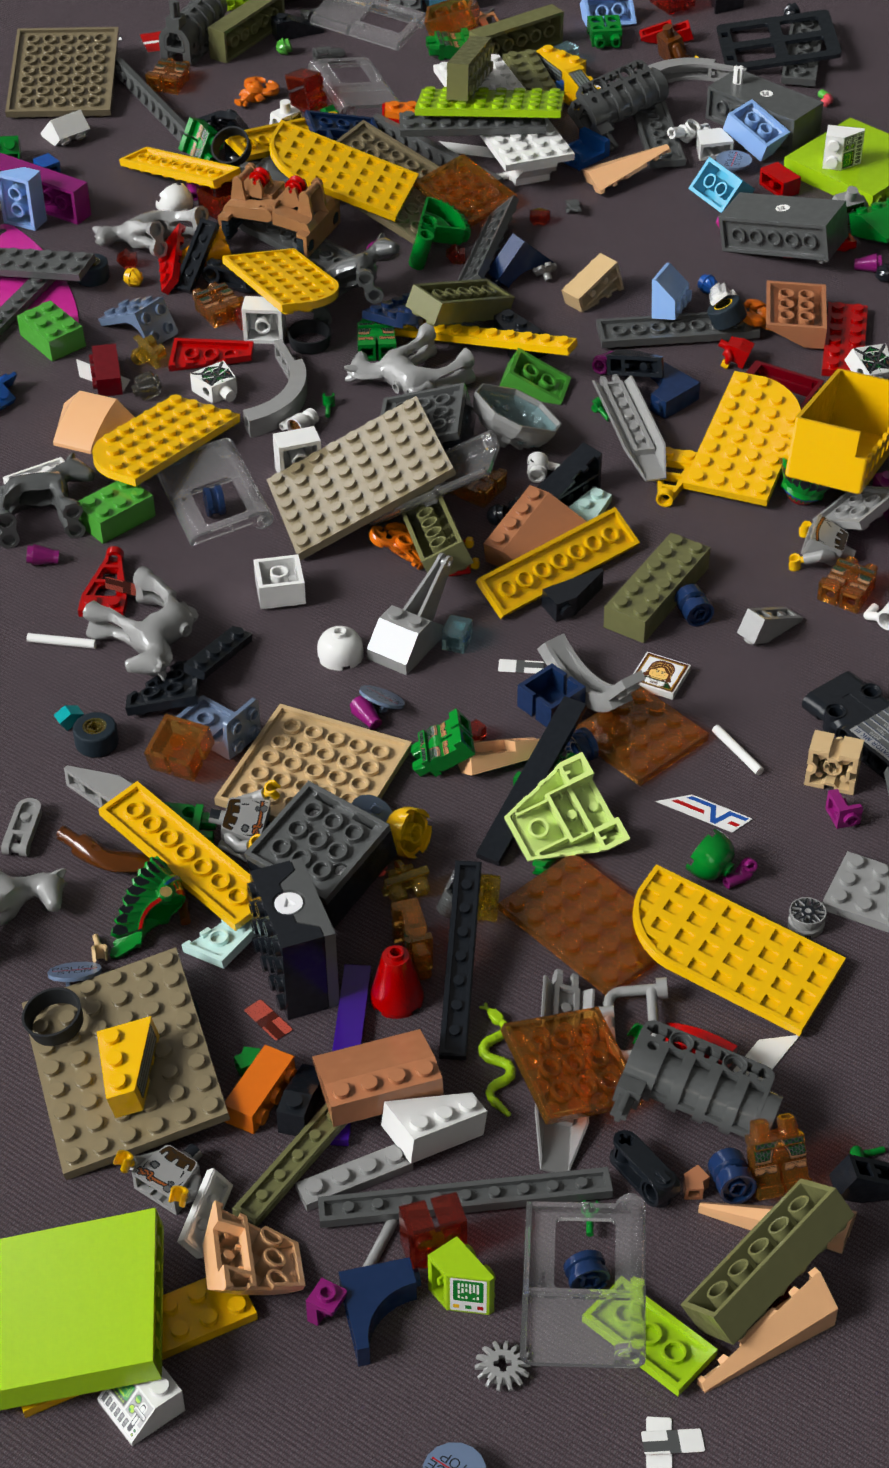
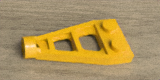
M666 447V467L683 469V472L674 473L666 471V479L656 481V502L662 507L672 505L683 489V482L697 452ZM664 481H670V482H676L677 484H676V486H675V485L663 484V482H664ZM663 495H667V496H669V498L666 499V498H663L662 496H663Z

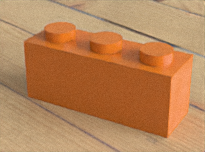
M264 1045L225 1100L230 1120L225 1121V1123L255 1134L259 1126H263L266 1123L272 1107L279 1104L283 1091L296 1074L297 1069H295L294 1056Z

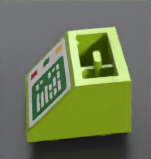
M456 1236L428 1254V1290L446 1310L490 1315L494 1312L495 1274L488 1265H483L477 1259L475 1251L469 1244H464Z

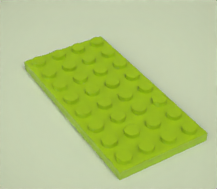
M427 86L421 90L415 106V116L561 118L564 91H560L559 88L543 91L542 88H533L532 90L514 88V90H507V88L499 87L496 90H489L487 87H480L468 101L446 100L447 87L435 89L433 86Z

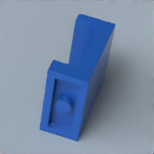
M586 127L579 129V139L568 144L575 153V158L563 163L580 171L608 157L610 154V139Z

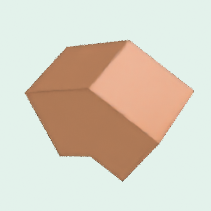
M699 1165L684 1173V1200L703 1199V1192L709 1187L710 1176Z

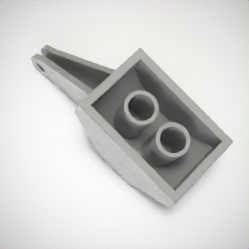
M440 553L405 607L401 609L391 605L379 617L367 647L368 660L407 676L443 638L444 625L433 620L453 564L452 556Z

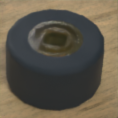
M94 253L96 261L82 280L77 281L80 285L95 287L109 280V265L105 256Z
M738 295L725 296L714 306L710 305L707 310L712 325L717 330L732 328L743 321L747 315L743 302Z
M91 712L78 718L73 725L75 746L78 752L84 756L91 758L106 756L114 751L118 745L117 724L114 718L108 714Z

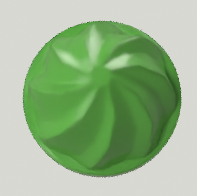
M281 38L277 42L276 50L281 55H288L289 52L293 51L289 38Z

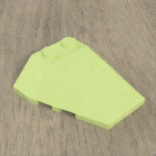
M583 752L560 762L545 779L538 783L535 789L504 816L527 862H532L534 859L547 860L609 851L630 840L619 817L614 819L593 781L594 772Z

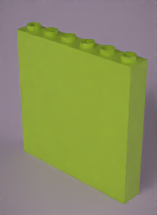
M851 117L837 126L865 128L860 164L843 170L822 169L827 132L785 156L784 166L799 175L802 182L831 195L846 192L849 186H855L858 192L866 198L868 207L874 202H884L886 198H889V133Z
M156 1208L0 1239V1410L162 1379L164 1225Z

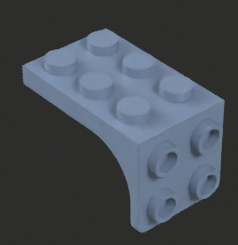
M148 296L142 300L140 298L133 299L132 301H129V299L118 303V308H111L105 311V315L98 319L101 326L120 323L131 324L140 332L148 349H154L178 333V329L163 296L156 298Z
M202 695L198 698V704L189 705L170 721L172 729L228 760L232 759L237 753H240L261 732L259 701L254 697L234 712Z

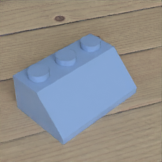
M581 0L580 2L582 20L586 27L587 16L602 15L603 21L604 15H619L621 26L637 24L633 0Z
M753 99L728 113L723 127L724 131L760 162L773 155L790 134L786 127Z
M21 167L0 171V203L4 223L36 231L47 221L39 170Z
M666 263L652 279V319L675 320L691 301L692 290H689L688 281L671 263Z

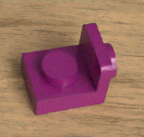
M838 789L828 790L825 809L835 827L839 829L860 824L863 806L861 804L848 806L846 798L842 797Z
M321 1278L306 1300L307 1321L318 1326L324 1316H333L346 1298L347 1290Z

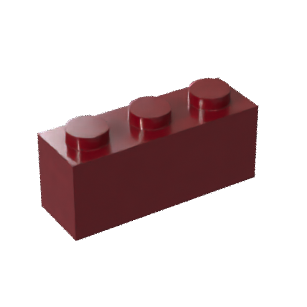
M116 343L92 346L93 354H89L93 390L97 389L98 395L102 396L123 395Z

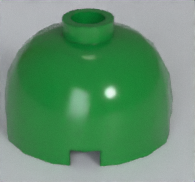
M719 829L713 830L715 833L713 837L708 834L691 855V858L694 860L692 866L688 863L686 865V870L699 879L711 881L716 880L721 875L727 877L735 867V864L732 863L735 856L734 845Z

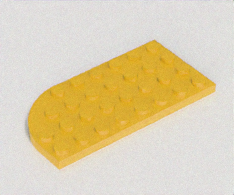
M282 119L270 139L269 150L271 158L277 168L289 179L293 175L300 176L302 179H305L309 187L314 178H320L323 182L325 195L394 222L419 176V173Z
M295 248L223 256V264L283 314H293L294 311L311 312L312 309L332 303L339 295L338 282Z
M734 371L686 475L683 489L767 506L782 472L781 465L787 446L791 445L792 439L788 438L791 425L794 426L796 416L801 411L800 405L792 392L773 379Z
M171 395L149 410H145L142 414L130 419L127 423L118 426L115 430L104 434L93 447L94 466L104 476L136 487L240 422V414L231 412L229 409L217 408L212 404H203L195 399H186L181 395Z
M657 864L639 887L635 896L632 919L636 935L646 952L658 964L799 1037L846 960V957Z

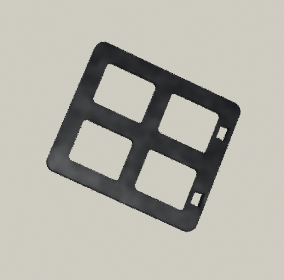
M828 10L726 23L716 27L724 64L731 66L742 65L744 66L743 68H747V71L830 60L842 56V50ZM817 20L821 29L818 31L783 35L780 25ZM767 27L770 34L769 38L733 42L731 32ZM824 40L827 49L825 51L789 55L786 45ZM767 47L774 48L775 58L737 62L735 52Z

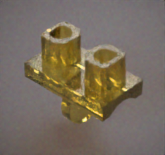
M151 334L145 338H142L140 335L134 336L133 338L138 343V348L132 351V362L136 365H141L148 361L155 369L161 367L159 360L167 356L164 346L162 344L157 345L155 338Z
M402 860L394 861L395 869L388 871L389 878L384 879V887L381 888L383 896L389 895L394 905L407 900L408 895L405 889L411 887L416 897L427 895L430 891L428 881L430 871L427 865L414 869L412 863L404 865Z
M481 873L478 920L497 922L500 876Z

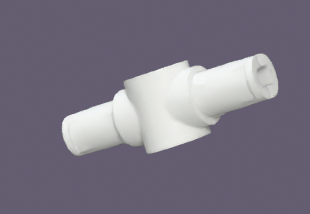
M688 119L683 125L670 127L667 130V135L670 136V139L680 138L683 142L690 143L693 138L697 137L698 130H702L704 127L711 129V127L708 126V123L699 124L693 119Z

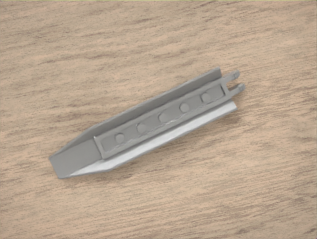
M617 374L612 375L611 382H608L606 376H600V384L592 380L624 451L644 481L666 479V443L633 376H629L624 382L620 380Z
M561 969L554 971L552 982L547 975L543 976L535 1096L540 1170L550 1173L571 1170L588 1128L590 1114L595 989L580 991L579 975L575 973L570 975L568 985L563 984V970Z

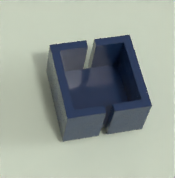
M552 663L518 684L517 706L531 717L536 715L535 719L547 727L564 696L585 703L586 686L571 676L567 678V673Z

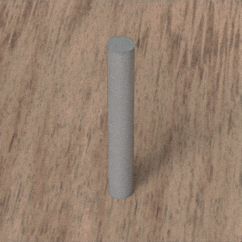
M392 1219L386 1221L362 1267L379 1262L400 1220Z

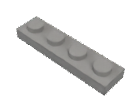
M393 1144L296 1182L295 1188L308 1212L318 1208V1197L356 1193L413 1170V1163L411 1164L402 1153V1150L396 1144Z

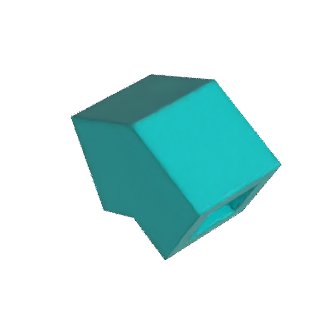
M65 705L54 714V717L68 731L84 713L78 705Z

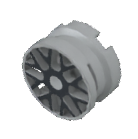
M801 897L791 903L788 928L803 937L811 936V938L819 936L825 927L827 914L823 903L811 897Z

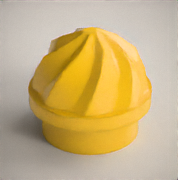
M134 267L128 268L124 272L123 280L130 287L139 286L143 281L142 272Z

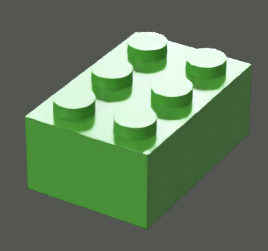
M51 300L17 315L20 335L52 362L86 346L83 326Z
M116 481L78 501L83 509L79 520L84 523L85 531L102 544L156 516L153 495L140 485L135 487Z

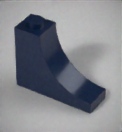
M512 234L487 273L492 276L491 281L498 286L504 284L509 288L521 274L544 265L545 262H550L551 260L518 236Z
M665 362L664 377H650L659 386L657 390L651 393L650 411L664 419L699 400L700 382Z
M410 1257L339 1272V1286L347 1290V1296L343 1301L358 1367L370 1364V1341L380 1321L396 1307L409 1301L417 1300V1287L421 1286V1278L418 1268L413 1269Z

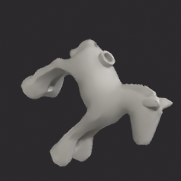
M197 206L188 211L153 210L140 214L119 226H94L92 229L96 233L94 236L96 238L95 243L99 244V246L126 242L132 248H148L151 255L161 258L166 256L168 249L164 239L170 236L180 221H191L193 226H186L185 232L182 234L194 235L200 218L208 220L209 212L204 206Z
M424 323L419 327L417 336L413 341L404 346L389 350L379 362L370 363L367 354L359 351L351 364L344 366V370L348 373L345 377V382L356 380L382 381L390 384L397 394H407L464 382L465 385H468L476 379L472 369L475 359L469 349L463 348L456 360L439 369L418 367L417 365L437 354L434 327ZM450 373H453V374H451V375H449V376H447V377H445V378H441V377H443V376H445V375H448V374H450Z
M141 566L133 576V583L136 588V601L139 604L159 605L163 608L150 614L143 621H135L93 600L86 604L83 610V617L89 621L86 635L88 638L98 641L118 639L127 643L139 653L125 661L124 665L127 672L149 676L159 675L165 681L167 676L165 669L170 666L173 660L170 646L182 637L190 635L192 626L197 621L199 614L195 608L188 606L186 602H178L176 591L167 586L162 578L154 575L150 568Z
M61 868L51 873L42 872L26 877H12L0 870V928L14 919L21 907L34 897L39 898L48 911L54 913L59 911L62 904L63 888L68 885L63 879L66 874V868Z

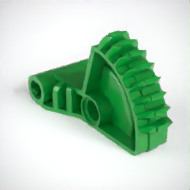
M427 197L410 254L409 266L416 270L424 269L433 242L456 245L467 242L471 235V229L468 220L465 219V215L460 214V210H456L455 206H450L449 202L445 203L442 199L438 200Z

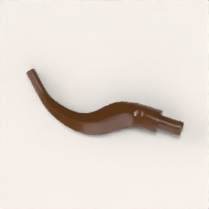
M66 825L57 831V840L71 847V852L74 856L94 867L111 872H138V869L144 867L145 862H150V858L144 853L109 849L88 834L79 835ZM183 887L186 900L179 909L180 923L182 925H189L191 919L188 895Z

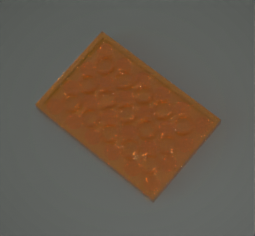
M579 855L564 857L498 903L499 911L604 995L613 988L629 985L657 964L643 948L636 935L632 919L635 898Z

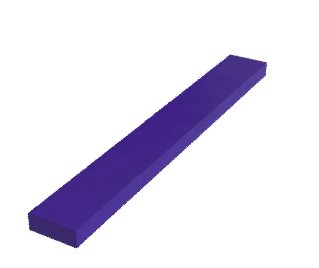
M344 964L332 1051L362 1044L371 966ZM352 1122L342 1129L330 1145L349 1146Z

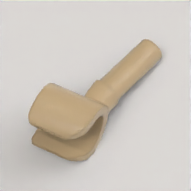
M94 934L92 936L94 945L91 946L92 961L96 962L97 959L108 961L107 945L101 944L99 935Z

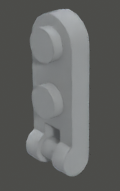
M26 798L16 805L2 842L1 852L3 855L19 853V856H29L31 843L42 816L41 803L37 799Z

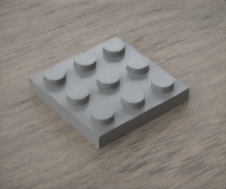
M866 486L861 494L846 492L820 514L830 521H834L836 525L844 530H865L872 521L880 518L883 512L889 508V487Z
M847 851L822 901L826 907V912L889 933V865Z

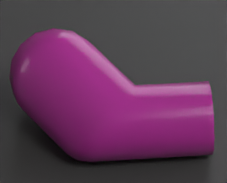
M749 857L741 860L734 873L723 877L724 886L729 889L748 881L757 870L758 864L756 860Z

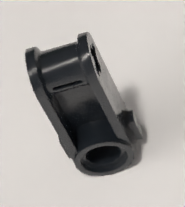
M211 258L207 261V266L202 271V276L207 283L217 286L225 283L226 285L222 287L247 294L257 293V291L225 266L222 260Z
M621 1130L615 1133L613 1137L614 1149L611 1150L609 1155L611 1164L634 1187L649 1206L657 1208L668 1206L671 1199L679 1196L681 1193L680 1181L676 1174L635 1133L628 1130Z

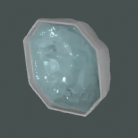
M482 383L473 395L474 412L479 416L480 423L485 427V432L495 437V443L500 447L505 448L509 444L518 450L540 447L547 443L562 425L558 418L541 401L515 388Z

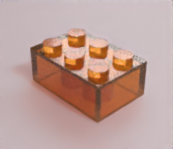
M447 0L428 6L424 24L429 36H434L435 31H440V33L443 31L459 33L461 28L474 29L478 26L480 7L477 0Z

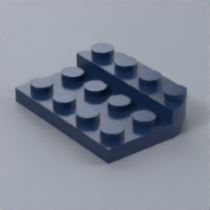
M306 110L304 115L310 131L335 141L362 120L378 128L374 117Z
M403 293L399 297H392L391 300L382 301L378 305H371L370 308L362 311L363 319L402 329L405 325H411L419 329L424 322V318L414 315L412 310L406 307L410 293Z

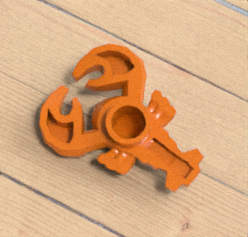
M258 76L248 77L244 79V87L246 89H242L239 93L241 99H235L234 103L237 106L246 107L249 102L263 101L266 99L264 96H275L280 92L279 84L272 80H268V83H266L265 78Z
M747 299L743 305L745 309L749 308V312L746 310L747 315L743 322L753 327H762L769 330L766 328V304L757 299Z
M398 522L385 525L383 532H381L383 529L381 526H373L371 528L369 538L374 545L380 548H389L396 555L412 562L411 565L417 567L418 570L424 568L406 525ZM387 530H388V534H389L390 536H392L390 539L386 538V536H387V532H386V531H387Z

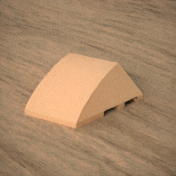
M79 391L63 405L53 445L92 454L95 443L104 434L115 430L118 426L127 423L135 417L118 399Z
M215 1200L202 1245L207 1290L237 1295H277L303 1290L306 1285L299 1242L268 1226H264L261 1229L249 1223L246 1215L240 1213L237 1217L222 1209L224 1204Z

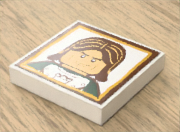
M647 652L634 672L642 670L646 678L639 683V690L673 700L688 676L691 665Z

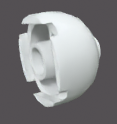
M174 183L160 193L161 199L159 202L156 200V208L158 210L188 211L192 209L194 204L191 192L183 183L181 185Z
M331 627L324 631L318 640L317 653L320 663L328 669L342 671L343 667L350 666L351 669L360 664L364 657L362 639L350 627Z

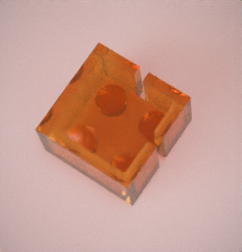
M165 714L144 755L150 769L169 775L173 772L176 777L194 782L203 766L202 759L206 760L215 741L209 726Z

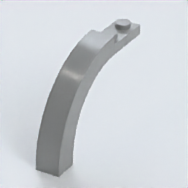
M676 58L648 65L649 68L654 67L660 70L665 76L667 83L682 80L716 82L734 71V66L716 63V59Z
M282 339L274 341L275 358L289 381L285 388L271 400L243 410L244 427L250 438L261 436L279 428V423L297 414L306 401L307 373L303 359L296 360L295 357H292L289 346H286Z
M561 634L537 648L547 666L553 663L567 673V678L571 676L586 686L585 703L587 708L597 712H609L633 700L632 692L640 688L639 683L646 679L642 670L620 680L615 685L601 680L580 660L565 634Z

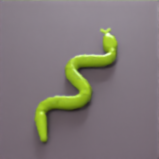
M485 1002L484 1006H479V1009L486 1010L491 1022L494 1025L500 1026V1030L485 1037L480 1042L478 1047L479 1056L486 1063L501 1067L506 1071L504 1075L488 1084L485 1094L491 1106L507 1117H510L511 1112L495 1097V1091L509 1085L515 1079L517 1070L511 1060L489 1051L491 1046L506 1038L509 1033V1025L500 1011L496 1008H488V1004Z

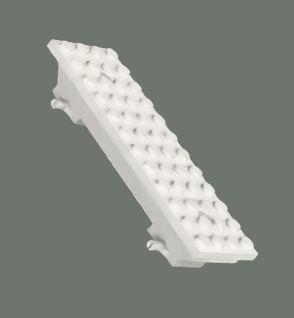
M491 54V61L494 62L493 72L489 74V77L486 78L480 87H487L489 90H496L499 87L507 88V90L524 88L500 55ZM447 62L433 65L434 73L444 87H447ZM545 118L546 134L480 135L505 171L496 174L503 177V180L508 179L512 181L515 186L550 180V173L556 171L557 163L574 160L575 153L548 118Z

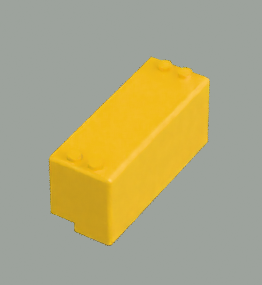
M837 369L797 414L794 426L791 425L788 438L792 440L791 445L787 446L784 454V459L788 460L785 475L789 478L854 494H861L889 456V380L849 370Z

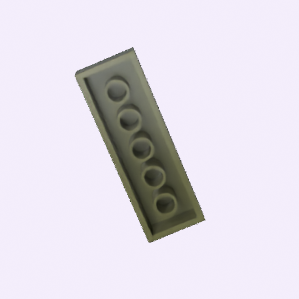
M249 0L208 27L210 59L227 64L272 33L271 16L285 13L284 0Z
M550 4L469 30V37H492L491 43H494L493 54H499L501 58L502 54L510 51L521 52L527 49L538 50L544 45L554 46L563 43L564 11Z
M470 36L447 62L446 100L468 101L486 78L489 77V74L493 72L494 62L491 61V54L494 52V43H491L492 37Z
M527 49L521 52L510 51L502 54L503 61L526 90L542 88L543 91H550L552 88H557L536 50Z
M488 279L413 284L406 307L412 310L414 315L424 318L426 323L431 326L450 325L453 323L462 324L463 322L474 323L475 321L486 322L487 320H494V315L511 309L515 297Z
M437 485L398 506L421 563L427 573L440 553L453 557V564L448 576L457 571H462L474 563Z
M670 533L605 605L603 627L645 643L677 606L674 601L677 591L685 585L696 584L709 569L711 547Z
M801 1178L680 1305L701 1332L734 1345L746 1335L747 1330L757 1319L765 1315L769 1306L787 1291V1287L797 1276L806 1271L811 1261L827 1248V1244L846 1228L847 1223L855 1214L836 1188Z

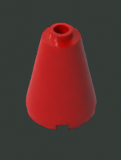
M400 945L389 946L383 951L370 991L372 1007L379 1010L381 1015L386 1018H407L412 1015L414 1010L421 1008L424 1000V991L410 954L405 947Z

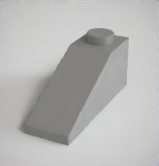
M787 607L748 608L737 633L743 636L744 641L751 645L768 643L800 623L803 617Z
M68 765L64 767L67 786L98 808L134 784L120 775Z

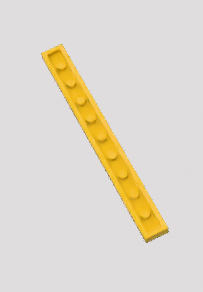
M461 324L433 326L436 332V339H434L436 341L514 350L520 348L524 351L567 356L578 346L577 338H570L568 336L480 328L479 326H462ZM405 325L403 329L394 327L395 336L416 338L418 329L414 326Z

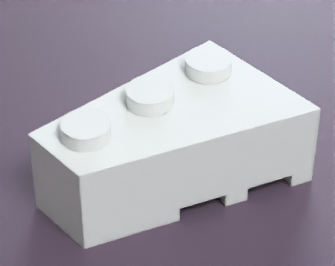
M472 1092L384 1101L381 1126L412 1164L484 1135L487 1110Z

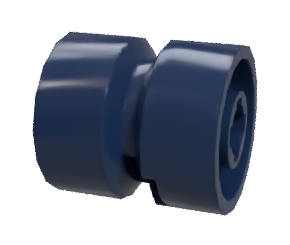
M688 584L677 591L674 597L675 604L689 625L694 627L703 626L712 619L714 608L700 586Z
M735 1148L721 1149L709 1159V1172L724 1202L739 1204L753 1196L757 1188L756 1181L740 1150Z

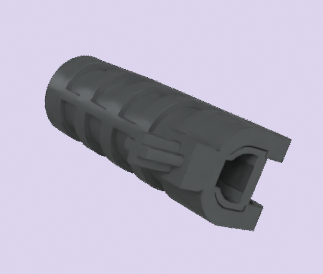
M169 0L170 14L165 18L166 26L159 34L161 59L172 61L177 56V53H182L184 63L194 66L209 50L208 27L224 17L227 12L226 0H191L181 12L179 1Z
M635 60L579 86L576 92L577 99L571 102L568 114L579 129L586 127L610 139V151L614 152L619 145L611 135L614 130L612 125L665 101L669 94L668 83L660 70L654 67L649 68L642 60ZM625 72L629 76L623 77L621 73ZM594 85H599L601 88L597 90Z
M651 1020L643 1025L615 1089L612 1099L615 1103L610 1115L615 1117L614 1120L616 1122H620V1119L626 1121L631 1108L637 1110L641 1099L647 1102L653 1099L665 1104L664 1109L676 1113L679 1110L692 1116L691 1120L702 1124L703 1121L718 1126V1132L728 1136L732 1132L746 1138L745 1143L756 1147L755 1145L765 1144L783 1096L770 1091L775 1074L768 1066L662 1022ZM682 1042L687 1046V1049H678L673 1043ZM727 1064H735L741 1071H731ZM762 1077L763 1081H760L757 1078Z

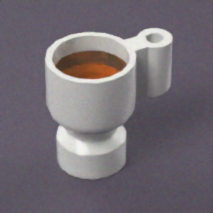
M308 408L302 413H297L279 423V428L290 431L311 427L319 421L318 413L314 409Z

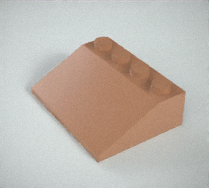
M767 280L766 328L804 348L824 349L827 333L826 285Z
M529 485L483 543L485 560L500 567L587 521L549 492Z
M420 1029L312 1057L333 1127L382 1115L384 1101L443 1095L441 1072L436 1058Z

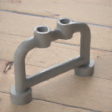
M667 977L656 978V983L613 988L605 995L603 1006H597L598 1022L604 1023V1027L598 1028L599 1043L605 1044L606 1051L611 1058L618 1061H627L632 1051L620 1050L616 1047L614 1001L620 997L646 995L648 1021H659L658 1000L669 999Z

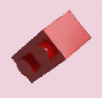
M779 162L760 169L759 184L774 195L794 196L799 194L801 177Z

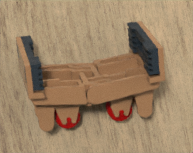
M249 162L245 169L232 179L231 199L224 205L222 212L218 215V224L222 228L225 239L230 240L238 232L237 228L246 219L261 222L271 221L273 225L297 232V251L309 258L340 223V201L325 195L323 182L320 178H314L309 187L305 179L297 175L291 176L286 183L284 181H274L268 170L262 167L256 168L254 163Z

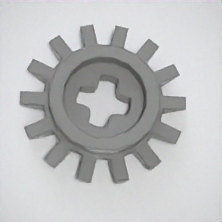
M505 1340L503 1349H500L498 1343L494 1341L492 1343L494 1351L484 1346L482 1350L487 1355L477 1354L476 1359L482 1362L475 1365V1370H483L477 1378L480 1381L487 1377L488 1380L485 1384L487 1388L494 1383L497 1385L496 1391L501 1392V1387L507 1385L508 1391L513 1390V1382H516L519 1386L523 1385L520 1376L529 1377L530 1373L523 1368L531 1367V1362L522 1360L528 1357L527 1352L516 1354L520 1349L518 1344L513 1346L511 1350H508L509 1341ZM501 1358L505 1359L506 1363H511L512 1365L507 1366L504 1372L500 1371L499 1367L494 1366V1364L499 1363Z

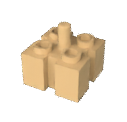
M815 730L809 748L804 785L824 789V786L828 785L838 789L840 793L853 795L859 776L864 740L844 736V738L839 736L835 739L834 733Z

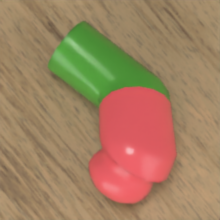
M824 89L818 92V97L824 102V107H828L829 104L833 103L834 98L832 94Z

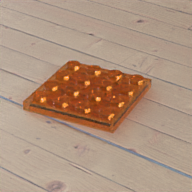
M464 154L417 179L414 185L427 197L438 200L442 199L445 203L449 202L450 206H455L456 210H460V214L465 215V219L468 220L470 227L487 218L497 207L513 195L517 197L516 193Z
M640 686L638 690L632 692L633 700L609 712L595 713L578 724L575 731L582 727L589 729L597 741L599 748L598 756L636 784L642 786L708 741L709 733Z
M599 1007L503 1024L500 1029L546 1125L611 1112L615 1103L612 1100L615 1089L627 1062ZM641 1099L638 1106L642 1105L644 1100Z

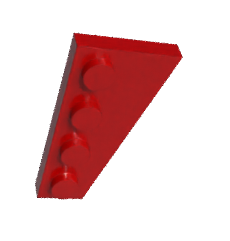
M181 223L176 226L165 241L168 246L166 256L158 259L161 292L167 295L179 281L181 267L179 261L183 252L180 250V245L184 243V237L181 234L186 229V226Z
M174 338L168 364L169 372L208 367L221 361H225L226 364L252 361L254 341Z

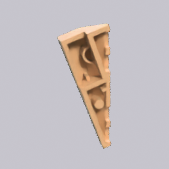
M665 144L584 168L582 171L586 182L593 185L595 192L603 194L605 193V188L609 186L615 187L618 185L617 182L628 179L647 167V162L651 160L657 161L660 159V156L670 153L671 150Z
M528 737L473 741L475 755L460 762L458 766L461 773L476 775L526 761L530 758L540 739Z
M701 1202L698 1213L752 1230L774 1206ZM852 1211L855 1214L853 1218L847 1223L846 1228L827 1244L826 1249L842 1254L857 1211Z
M816 1267L808 1272L810 1275L809 1281L803 1287L798 1289L794 1286L788 1292L790 1295L788 1299L776 1308L772 1307L746 1332V1335L739 1340L740 1347L731 1356L728 1357L723 1354L718 1359L719 1365L697 1379V1385L705 1393L835 1326L838 1307L821 1272Z

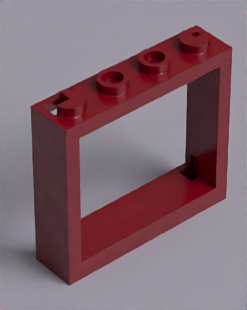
M758 360L746 371L748 374L773 379L792 393L805 396V400L800 405L801 410L824 385V380Z

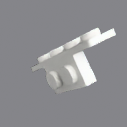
M718 282L710 289L709 299L711 305L714 306L725 296L738 294L734 289L730 291L725 282L722 284Z

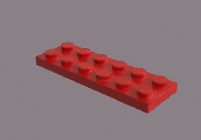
M828 302L827 333L821 376H832L837 369L851 371L845 362V358L853 348L865 346L867 305Z

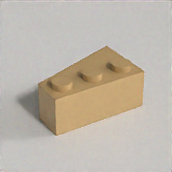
M602 253L598 254L562 289L565 304L583 313L597 305L603 297L609 298L612 296V292L623 290L624 286L618 262Z

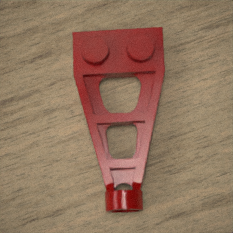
M111 546L107 549L104 561L81 595L78 607L79 617H83V610L86 604L93 600L125 616L127 608L126 593L116 591L115 596L96 595L99 589H107L105 588V579H103L105 574H117V580L125 581L122 565L124 551L120 547Z

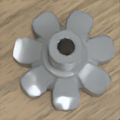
M551 261L545 262L544 265L534 268L533 273L537 277L543 275L545 282L551 281V272L556 270L557 264L551 263Z

